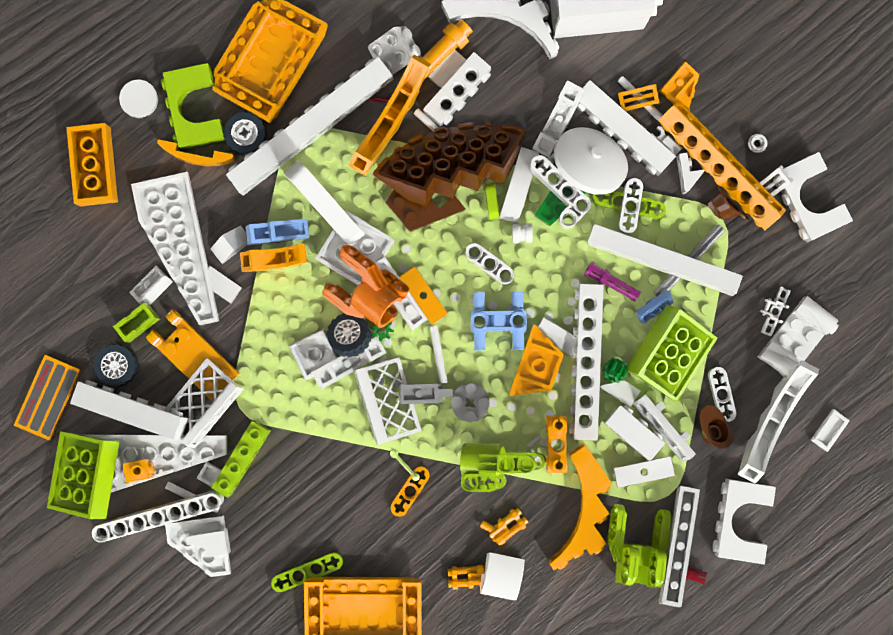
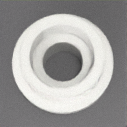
M754 134L748 140V147L752 152L760 153L766 149L767 139L762 134ZM754 141H759L760 146L756 147Z

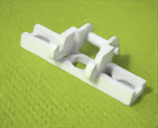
M779 287L774 302L770 298L769 300L765 299L767 302L766 306L760 312L763 313V316H768L761 333L772 336L777 322L783 323L778 318L783 308H789L785 303L790 290ZM782 291L786 292L784 298L780 297ZM773 308L778 309V315L772 314ZM770 319L774 321L773 324L769 323ZM767 325L771 327L769 333L765 332Z

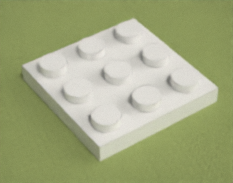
M345 210V213L364 233L352 246L373 262L386 256L395 240ZM333 229L315 259L359 285L363 277L341 260L339 252L346 242Z

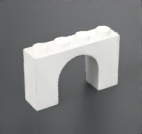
M819 152L782 169L784 172L787 171L789 173V178L792 177L794 179L781 190L783 194L782 200L786 206H789L791 210L790 216L793 222H797L799 235L806 243L853 221L845 204L826 213L816 214L808 211L801 203L800 188L807 179L827 170ZM779 173L774 176L773 181L780 176ZM782 179L775 186L778 188L785 180Z
M726 479L725 483H722L721 494H723V500L718 506L720 520L716 522L715 531L718 534L717 540L713 542L714 555L720 558L765 565L767 545L761 542L738 538L732 529V516L737 508L747 503L773 506L776 487Z

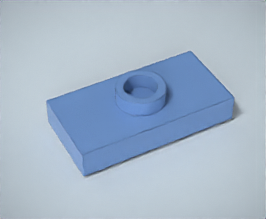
M667 290L658 297L650 299L646 305L636 311L637 318L641 324L646 323L661 313L667 304H673L670 292Z

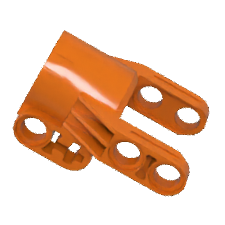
M347 244L343 245L339 252L340 258L363 277L361 283L355 288L352 296L339 285L329 283L324 286L322 295L346 315L363 319L366 317L379 328L386 326L389 322H393L398 315L396 306L393 303L396 301L401 302V300L405 299L409 292V287L391 272L380 270L377 264L355 247Z

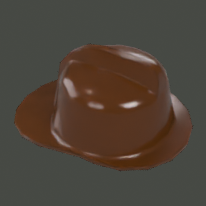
M718 186L719 192L708 203L714 215L722 220H729L740 215L749 221L748 216Z
M714 405L705 406L699 416L703 441L719 449L729 447L733 442V432L722 412Z

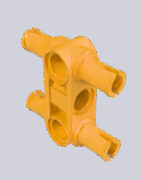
M546 416L547 473H567V416ZM554 439H560L562 442L561 447L557 450L553 449L551 445Z

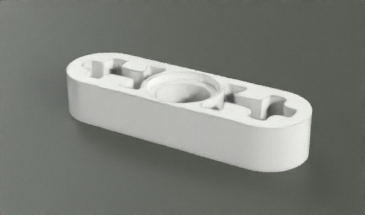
M632 178L625 184L618 228L623 234H631L637 227L643 192V183L637 178ZM633 182L636 183L637 187H639V189H637L634 192V196H638V199L634 197L627 198V195L630 196L632 193V189L629 188V185H632ZM633 201L636 204L635 211H628L625 207L626 202ZM623 215H635L634 218H630L629 222L633 227L625 230L626 227L622 224L627 221L628 216L624 217Z
M714 367L708 372L714 404L721 412H725L724 406H719V403L729 401L730 404H726V409L731 410V414L728 415L729 418L726 416L724 418L727 422H730L736 417V409L727 373L721 367ZM716 370L718 373H722V377H719L720 383H725V386H717L715 388L714 384H718V380L713 378ZM720 389H724L727 392V397L724 400H720L717 397V392Z

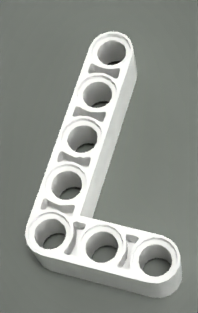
M297 160L283 172L347 245L352 246L364 235L360 228L301 162Z

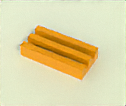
M656 84L618 93L620 105L624 111L660 103ZM653 89V93L623 99L625 95ZM653 96L655 99L653 101L625 107V103L637 101Z

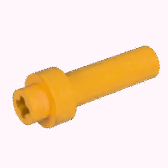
M462 19L455 25L450 22L442 30L445 35L422 57L423 60L431 64L425 78L456 48L461 50L469 42L467 37L473 31Z

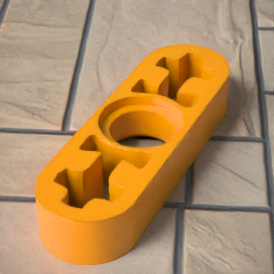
M419 466L413 470L414 473L417 471L421 472L422 470L425 471L424 475L426 478L419 480L418 484H421V486L418 488L415 483L410 482L412 475L409 476L391 504V512L395 516L400 517L407 513L429 479L427 468ZM407 486L415 488L416 493L414 496L408 497L405 494L404 490ZM400 495L406 500L411 501L409 504L407 502L404 503V511H395L396 507L394 505L400 504L402 501L399 498Z

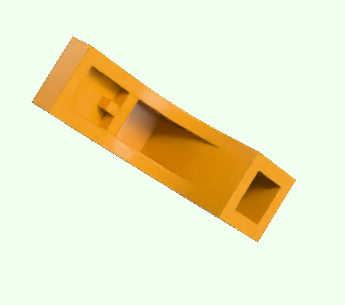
M295 244L277 249L249 250L240 253L242 272L285 269L302 266V264L307 263L305 244Z

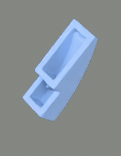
M307 219L249 224L246 226L248 246L309 238Z

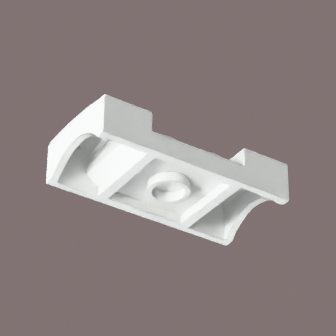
M803 297L757 357L787 378L801 360L805 361L824 335L833 334L839 327L837 324L838 319L810 297Z

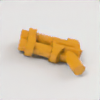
M519 508L511 509L510 513L503 519H497L498 524L495 526L483 520L480 527L490 532L489 535L498 545H503L507 539L521 529H525L526 524L529 523L525 517H519L522 514ZM515 519L517 524L508 529L506 525Z
M483 564L471 567L452 566L451 569H448V576H452L453 579L448 580L449 588L453 587L454 590L458 589V587L469 586V589H471L474 585L480 586L481 575L485 573V566ZM457 574H468V579H457Z

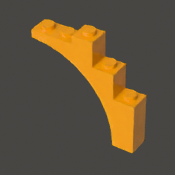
M415 54L411 57L385 109L366 138L355 150L349 167L366 175L380 159L389 140L398 131L404 116L414 105L420 92L419 89L430 68V63Z
M585 443L568 453L580 479L582 494L581 510L576 527L570 538L560 551L549 559V564L553 570L564 568L568 564L567 561L573 557L575 559L580 557L585 549H587L590 555L593 553L598 554L606 545L604 538L594 524H601L609 515L608 510L597 494L607 492L612 482Z

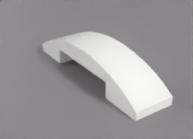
M567 80L558 97L557 104L532 148L533 150L546 157L551 156L556 143L569 124L585 89Z
M521 147L500 215L501 219L518 224L533 176L530 164L532 159L539 155V152Z
M376 336L371 339L369 347L363 353L358 354V356L349 358L347 356H340L311 373L319 388L323 389L384 355L386 351Z

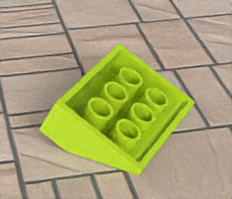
M667 304L626 369L677 403L718 338L682 310Z
M60 431L47 508L87 519H106L119 441Z

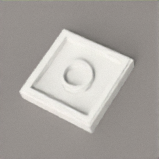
M324 329L289 345L305 380L313 377L311 372L338 358L327 340L328 336Z

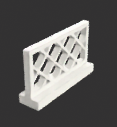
M399 357L354 371L376 445L421 431L414 404H409V409L405 414L396 409L399 399L394 407L385 403L389 392L399 397V394L391 390L395 381L407 385ZM389 364H397L398 372L395 377L385 372ZM376 369L381 372L377 382L369 378V370ZM384 374L393 379L389 389L379 384ZM377 386L387 391L382 401L374 395ZM382 405L393 409L388 419L380 415ZM395 411L404 415L400 426L390 421ZM407 417L414 421L416 429L408 431L402 427ZM388 423L398 428L394 436L387 437L385 429Z
M206 358L165 408L169 412L172 409L177 411L189 409V420L187 423H189L190 431L186 435L183 434L181 440H183L182 443L191 448H195L244 389L208 358ZM209 365L213 368V377L204 378V370ZM217 379H225L229 383L224 390H218ZM205 380H213L214 391H205ZM195 381H200L201 392L192 393V384ZM214 393V402L211 405H206L205 394ZM201 394V405L193 406L192 395ZM182 396H188L189 407H180ZM202 408L200 419L193 420V409Z

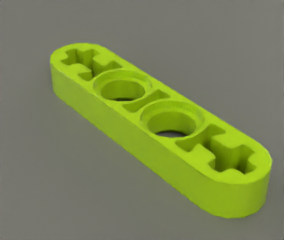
M613 191L603 194L605 197H610V194H613L610 204H607L609 201L607 199H603L601 202L598 201L599 198L596 195L599 194H592V200L596 205L621 211V207L616 206L614 199L617 196L623 197V192ZM627 195V198H628V197H634V198L638 199V196H634V195H630V196H629V195ZM641 198L643 209L639 211V216L660 219L665 215L666 207L662 202ZM628 201L625 204L626 209L630 212L635 211L633 201ZM647 203H650V208L659 206V210H662V212L654 215L655 211L648 210V214L645 213Z
M332 552L279 573L272 579V588L276 592H284L304 584L305 579L321 577L334 572L342 566L343 557L337 552ZM332 556H334L335 559L338 558L339 562L337 563V566H335L334 564L328 565L327 568L329 570L326 571L325 564L322 560L325 559V563H327L332 560ZM312 564H320L322 571L319 574H314L311 571ZM297 570L304 574V578L301 581H296L293 578V573ZM286 574H289L290 581L284 583L283 588L280 585L276 586L278 578L285 580L288 578Z

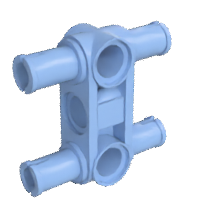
M473 292L471 331L474 333V351L486 350L485 333L487 331H510L513 342L512 350H525L524 332L527 330V316L525 309H523L524 292H511L512 309L510 311L485 310V292ZM514 316L522 317L523 324L521 326L513 324ZM475 317H483L485 324L482 327H477L474 324Z

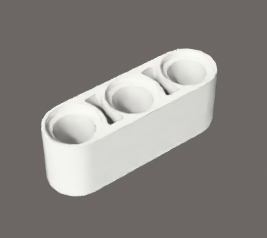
M472 243L466 248V258L502 285L512 282L514 278L513 270L477 243ZM476 248L480 254L478 257L473 258L469 255V250ZM491 259L494 261L495 267L487 269L484 266V262ZM508 271L510 279L507 281L502 280L500 273Z

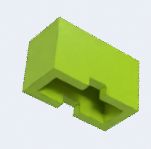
M143 303L113 327L124 342H132L159 321L160 318L149 304Z

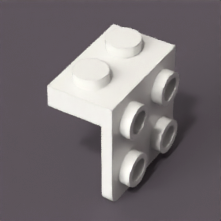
M406 26L392 28L368 46L374 59L379 57L392 75L408 65L414 54L422 58L421 51L415 45L412 33Z

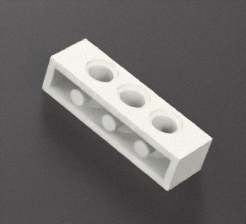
M473 52L423 109L424 114L439 127H442L443 124L448 125L453 119L452 114L464 107L466 98L468 96L472 97L479 89L477 86L481 82L485 83L491 76L489 73L491 66ZM473 73L476 75V79L469 81L466 79V75ZM460 87L464 90V93L456 95L453 90ZM447 101L452 106L449 109H443L441 104Z

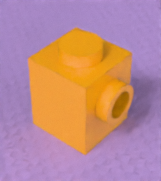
M150 458L123 463L126 483L152 478L155 473L154 463L150 461Z

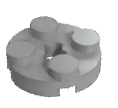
M472 383L463 384L454 391L451 400L454 414L459 419L467 422L478 421L483 418L490 404L487 392L481 386ZM466 398L475 399V406L473 408L465 406L467 403Z

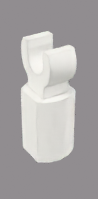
M658 126L656 128L660 136L656 137L652 134L674 155L682 149L669 135H665L662 127Z

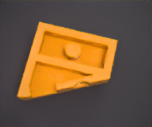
M684 62L659 92L673 105L680 100L690 111L689 107L694 97L695 85L698 82L699 74L687 62Z

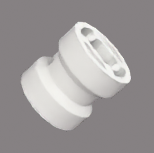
M527 223L524 226L512 224L513 243H519L520 241L532 243V223Z

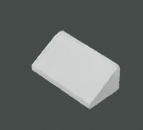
M156 265L130 291V294L139 304L147 303L151 305L173 281Z

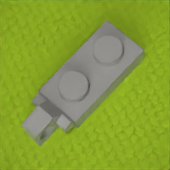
M442 384L399 385V404L443 402V397H453V390L442 389Z

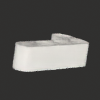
M541 155L535 156L531 161L530 170L567 206L561 213L558 222L562 228L571 229L588 212L591 202L584 193L570 184L546 157ZM542 162V168L536 169V163ZM549 168L550 170L543 176L544 170L546 171ZM552 174L556 175L558 177V182H549L548 176ZM562 189H571L572 195L570 197L564 196ZM583 201L586 204V209L579 210L576 202ZM570 215L573 222L571 224L564 223L563 216Z

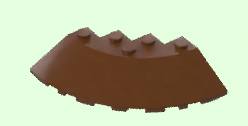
M474 122L459 123V126L446 128L443 126L436 128L432 133L424 136L420 134L408 140V144L403 147H397L391 156L386 157L373 172V176L406 199L427 206L434 193L452 199L460 185L478 191L485 178L504 184L513 167L527 129L503 124V126L491 125V122H485V125H474Z

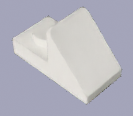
M682 153L676 158L681 192L686 194L705 170L690 172V169H692L691 158H688L687 153Z

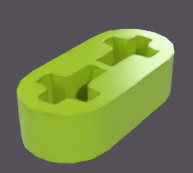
M495 183L485 184L489 220L499 219Z

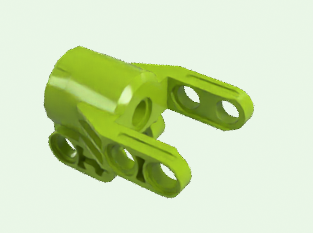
M464 443L460 455L461 486L469 492H492L505 486L506 477L504 473L526 474L534 470H540L546 465V458L539 452H506L500 443ZM534 456H539L542 459V464L539 467H536ZM467 478H468L469 484L471 485L472 488H469V487L466 485V479H467Z
M614 504L611 509L607 541L613 560L617 562L615 582L628 586L639 583L651 588H661L664 584L666 571V551L668 549L671 525L670 511L660 509L655 516L651 546L624 543L627 514L624 505Z

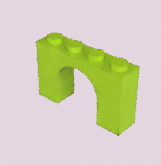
M206 63L164 72V79H161L164 91H167L168 97L165 98L167 108L171 110L172 116H169L171 127L175 129V134H173L174 143H177L181 150L225 141L223 122L220 119L192 123L185 120L182 115V102L187 94L194 90L214 86L213 74L209 64Z

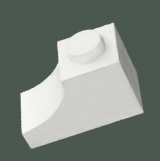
M227 529L191 534L185 537L186 545H197L203 548L208 553V557L214 556L215 560L226 558V554L231 552Z

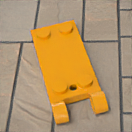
M174 309L165 317L177 329L166 341L155 330H152L146 336V339L157 347L189 379L206 358L210 359L233 381L240 375ZM176 337L179 338L178 343L175 342ZM209 365L204 370V378L213 377V368ZM217 379L218 390H224L229 383L225 379ZM205 380V391H214L213 380ZM195 381L194 384L201 390L200 381ZM214 393L205 394L212 402H214Z

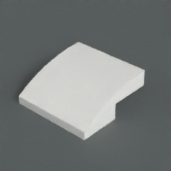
M487 553L485 573L481 575L480 594L517 600L525 560Z

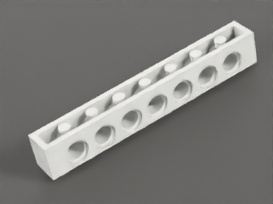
M579 284L578 288H575L574 294L575 300H578V307L574 308V319H577V327L573 328V338H577V345L573 346L572 358L576 359L575 365H572L571 372L572 377H575V385H571V396H574V404L570 405V416H573V423H570L569 435H573L572 439L598 440L603 285ZM585 299H590L593 302L592 309L588 310L583 306ZM585 318H589L592 321L590 329L583 327L582 322ZM588 337L591 340L590 348L583 347V338ZM585 356L591 360V364L587 368L581 364V359ZM583 376H587L590 379V384L587 387H583L580 383V379ZM583 395L589 397V404L587 406H582L579 402L580 397ZM585 414L588 416L589 421L586 425L582 426L579 423V417Z

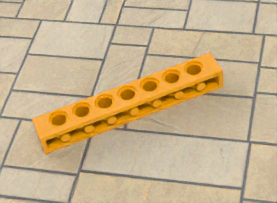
M680 100L658 120L662 128L670 132L674 136L675 141L687 150L689 156L696 159L701 164V168L705 172L710 173L714 181L727 191L728 196L741 205V209L754 219L757 226L766 230L784 214L786 209ZM678 122L684 125V129L678 126ZM691 136H695L697 142L692 141ZM704 149L708 150L711 156L706 155ZM717 163L722 164L724 166V170L720 169ZM731 177L736 178L738 183L732 182ZM744 191H748L751 197H747ZM757 205L763 206L765 211L760 210Z

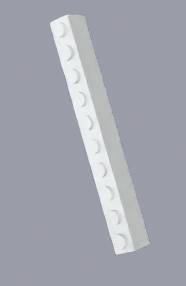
M379 57L370 59L361 71L353 72L350 75V79L345 83H339L334 88L335 91L330 95L325 94L322 96L317 105L308 107L304 111L305 114L300 118L296 117L291 120L286 129L278 130L274 134L273 139L260 144L259 149L254 153L247 154L244 157V161L239 165H233L228 170L229 173L226 176L239 193L244 196L394 80L393 75Z

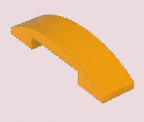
M159 139L157 141L172 156L194 165L221 166L236 160L233 154L214 151L213 158L180 152L177 143Z

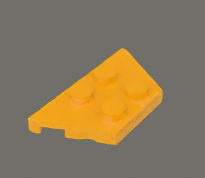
M534 324L509 392L511 396L551 391L564 356L563 352Z

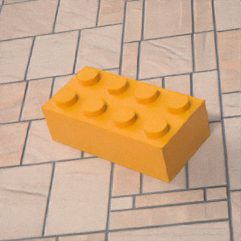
M106 123L67 127L74 204L89 206L118 202L111 127Z

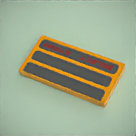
M44 355L14 426L44 439L51 440L81 369L51 356Z

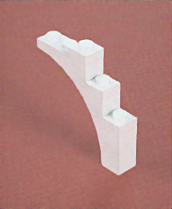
M520 0L441 1V7L449 23L472 17H493L505 20L521 27L533 36L542 46L549 59L557 56L558 43L555 39L552 40L549 34L551 32L549 24L544 22L548 19L550 10L547 3L542 0H533L523 6H519L521 5Z
M801 360L788 377H784L775 387L770 405L761 414L757 431L747 441L738 475L753 483H756L764 475L773 448L787 419L803 393L818 375V368Z

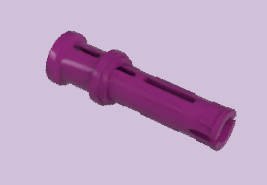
M591 261L584 273L585 277H591L598 281L599 285H607L636 302L641 291L612 276L608 269L604 270L595 265L594 261Z

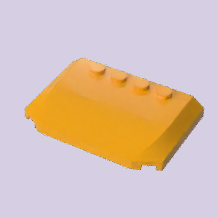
M263 0L256 2L251 7L214 69L215 83L213 91L271 123L278 116L325 37L328 27L327 23L285 0Z
M313 577L305 579V635H422V580L414 577Z

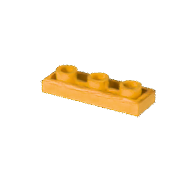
M415 266L399 277L409 287L410 294L432 325L448 314ZM422 292L427 294L426 299L420 298Z

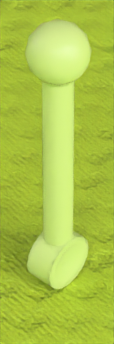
M392 450L390 452L391 457L396 458L412 475L414 481L419 480V474L414 473L398 456L396 450Z

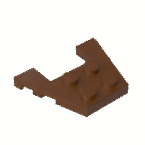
M395 190L391 192L385 202L409 232L466 210L455 196L439 208L432 199H430L427 206L406 199Z

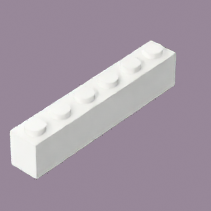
M589 81L583 87L585 90L577 109L581 112L585 111L589 115L588 118L594 124L601 125L606 135L609 137L613 136L618 140L617 144L624 150L627 148L637 162L641 161L644 163L649 173L659 176L676 156L592 81Z
M86 380L85 383H77L70 404L158 435L181 441L188 418L182 416V412L173 409L171 412L166 411L165 406L154 403V406L148 405V400L138 397L137 400L131 399L130 394L121 391L119 394L114 393V389L107 386L102 388L96 387L97 383Z
M684 486L677 488L666 554L665 579L660 591L659 604L674 607L682 606L699 489Z

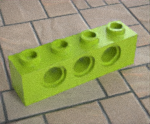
M255 420L251 421L211 488L227 498L232 496L271 430Z

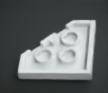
M224 516L165 524L167 543L181 552L193 564L203 569L210 577L231 574L229 553L226 554V558L215 560L214 556L208 557V553L203 548L197 545H186L185 539L186 536L191 534L226 529Z

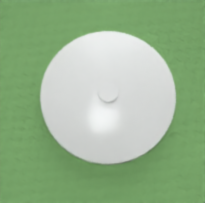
M583 127L573 128L561 135L555 145L554 160L559 172L570 184L582 191L592 194L611 193L621 186L627 176L628 163L624 152L613 139L600 131Z

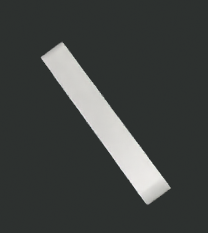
M212 490L107 520L93 529L92 537L97 542H105L211 512L222 505L224 496ZM210 496L216 497L218 503L212 504L209 499ZM192 501L198 503L199 510H195L192 508ZM173 507H178L181 514L176 515L173 512ZM155 512H159L162 515V520L155 518ZM137 517L143 520V525H139L137 523ZM119 522L124 524V526H125V530H124V531L121 530V529H119V527H118V523H119ZM100 528H104L106 530V536L100 533Z

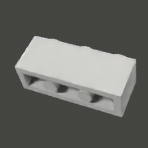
M618 405L603 423L646 460L651 461L664 446L663 437L657 431L651 432L646 428L648 424L639 417L637 420L632 416L634 412L629 407Z

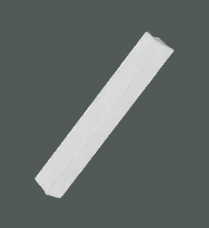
M594 224L588 240V246L731 296L737 294L743 277L734 272Z

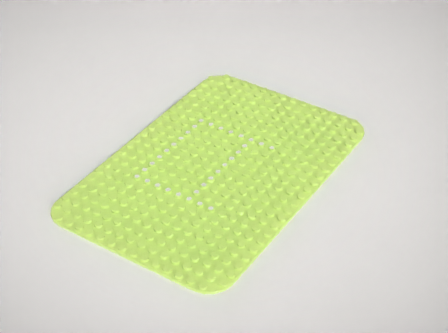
M330 128L278 169L267 223L307 219L309 238L262 244L261 250L305 244L307 263L292 268L257 271L236 368L240 375L234 380L235 383L244 388L236 398L239 409L249 419L266 426L389 451L396 450L399 453L460 465V455L464 443H500L506 452H539L546 458L547 445L542 446L540 444L542 438L547 439L545 428L546 416H567V473H547L545 465L540 470H534L526 474H504L581 490L576 467L568 453L585 443L612 482L610 489L603 493L605 495L639 502H655L669 496L679 486L687 461L682 462L662 439L665 444L652 460L670 456L675 476L617 487L613 468L648 460L603 423L618 405L623 407L626 404L601 388L599 391L598 440L572 439L573 435H569L570 423H573V416H570V405L574 404V396H571V385H575V377H572L571 372L576 358H572V356L562 351L564 356L551 391L511 396L509 392L524 350H512V333L510 331H487L485 333L486 350L474 351V333L471 331L473 292H485V310L510 311L512 309L511 292H524L523 309H525L527 316V330L524 332L525 348L533 324L538 327L544 317L573 333V328L577 327V319H574V308L578 307V300L574 298L575 288H578L579 284L599 285L598 281L589 276H584L587 267L591 261H594L598 267L604 270L608 269L612 276L641 291L638 299L634 302L603 284L600 386L613 383L603 376L605 372L602 370L605 364L612 358H618L628 366L661 314L659 313L646 323L641 324L637 318L636 311L646 305L650 299L657 297L654 291L670 275L588 246V240L594 224L622 233L618 228L621 211L596 205L592 200V193L587 192L585 195L591 202L590 209L571 229L562 228L558 220L549 227L534 217L550 190L533 174L518 222L520 226L532 223V243H526L525 241L513 243L512 224L517 223L500 218L516 166L513 165L504 184L485 178L478 191L460 185L454 196L466 208L464 212L409 232L385 203L393 189L373 176L374 170L386 157L391 156L397 147H403L408 143L389 140L383 155L370 171L363 175L349 167V163L355 150L367 135ZM297 160L308 169L344 211L347 210L395 240L385 258L398 277L415 266L448 313L433 325L429 320H426L414 330H411L398 311L396 319L389 327L394 330L393 333L389 332L388 334L390 339H387L385 336L380 341L386 353L359 369L399 357L407 385H439L440 381L430 327L437 326L447 383H441L442 389H452L454 393L463 384L472 383L481 386L487 392L490 402L488 411L483 418L472 422L459 419L452 410V397H443V402L414 404L421 431L376 445L354 371L323 389L319 388L314 377L308 380L304 379L289 345L322 329L327 334L331 321L336 316L344 313L322 295V290L326 284L339 285L351 296L358 285L315 259L333 231V228L283 173ZM552 174L548 176V180L551 183H556L558 177ZM495 183L499 219L489 220L485 184ZM620 186L615 191L624 193L625 187ZM632 189L631 195H634L636 189ZM646 191L642 192L643 198L662 202L666 207V213L660 219L638 216L635 231L625 235L688 256L705 236L719 224L724 228L725 232L699 258V261L724 269L728 250V230L724 221L715 216L709 206L696 201ZM434 193L431 199L440 208L451 198ZM603 194L596 195L600 202L603 199L609 200L607 204H610L613 194H610V197H605ZM615 197L614 203L616 206H622L623 197ZM583 201L576 202L579 210L586 209V204ZM641 202V204H640V210H639V211H641V210L643 209V203H642V202ZM647 203L645 213L648 214V210L655 211L654 215L662 212V210H659V206L650 208V203ZM570 215L563 216L564 223L571 224L573 222ZM623 215L624 217L628 216L627 221L622 224L626 227L625 230L633 227L629 222L630 218H634L635 215ZM472 243H477L513 270L514 278L512 282L502 285L466 258V248ZM476 248L469 250V255L473 258L478 257L480 254ZM488 259L484 262V266L487 269H493L495 263L493 260ZM502 271L500 278L507 281L510 279V273ZM681 278L669 291L673 299L671 306L682 310L712 333L719 291ZM422 292L420 298L426 299L427 294ZM585 299L583 306L590 310L593 307V302L590 299ZM477 316L474 319V324L477 327H482L485 324V320L483 317ZM514 316L513 324L521 326L523 324L522 317ZM366 317L364 318L369 328L372 326L375 327V324L372 321H370ZM585 318L582 322L583 327L590 329L592 321L589 318ZM387 326L379 328L378 334H386L385 329ZM370 329L371 334L373 335L375 333V330ZM588 337L583 338L584 341L592 344ZM707 356L677 403L628 371L623 381L625 380L641 391L636 399L646 394L654 405L661 401L666 406L661 413L679 434L687 431L692 436ZM587 357L584 363L581 362L583 367L587 368L590 366V358ZM389 364L385 372L395 377L398 372L397 364ZM376 369L369 370V378L377 382L381 372ZM384 374L379 384L389 389L393 379ZM583 376L580 379L583 387H587L590 384V379L587 376ZM395 381L391 390L399 394V385L403 384ZM377 386L374 395L382 401L387 391ZM389 392L385 403L394 407L399 397ZM586 395L581 396L580 404L587 406L589 404V397ZM466 398L467 403L465 406L473 408L475 406V399ZM398 404L396 409L406 414L409 404ZM632 404L629 407L634 412L632 416L637 420L639 417L648 424L646 428L653 432L655 429ZM382 405L380 415L388 419L393 409ZM395 411L390 421L400 426L404 415ZM584 414L579 417L580 425L584 426L588 423L589 418L587 415ZM407 417L402 427L408 431L416 429L414 421ZM388 423L385 429L387 437L394 436L398 430L397 427ZM540 433L541 437L529 448L527 444ZM691 437L686 441V443L689 446L691 442ZM559 439L552 448L555 450L559 449L562 445L561 440ZM540 457L536 461V467H539L542 464V459ZM643 468L640 473L645 475L647 471Z

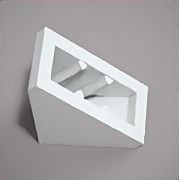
M239 226L223 234L211 247V251L222 264L248 245L245 230Z

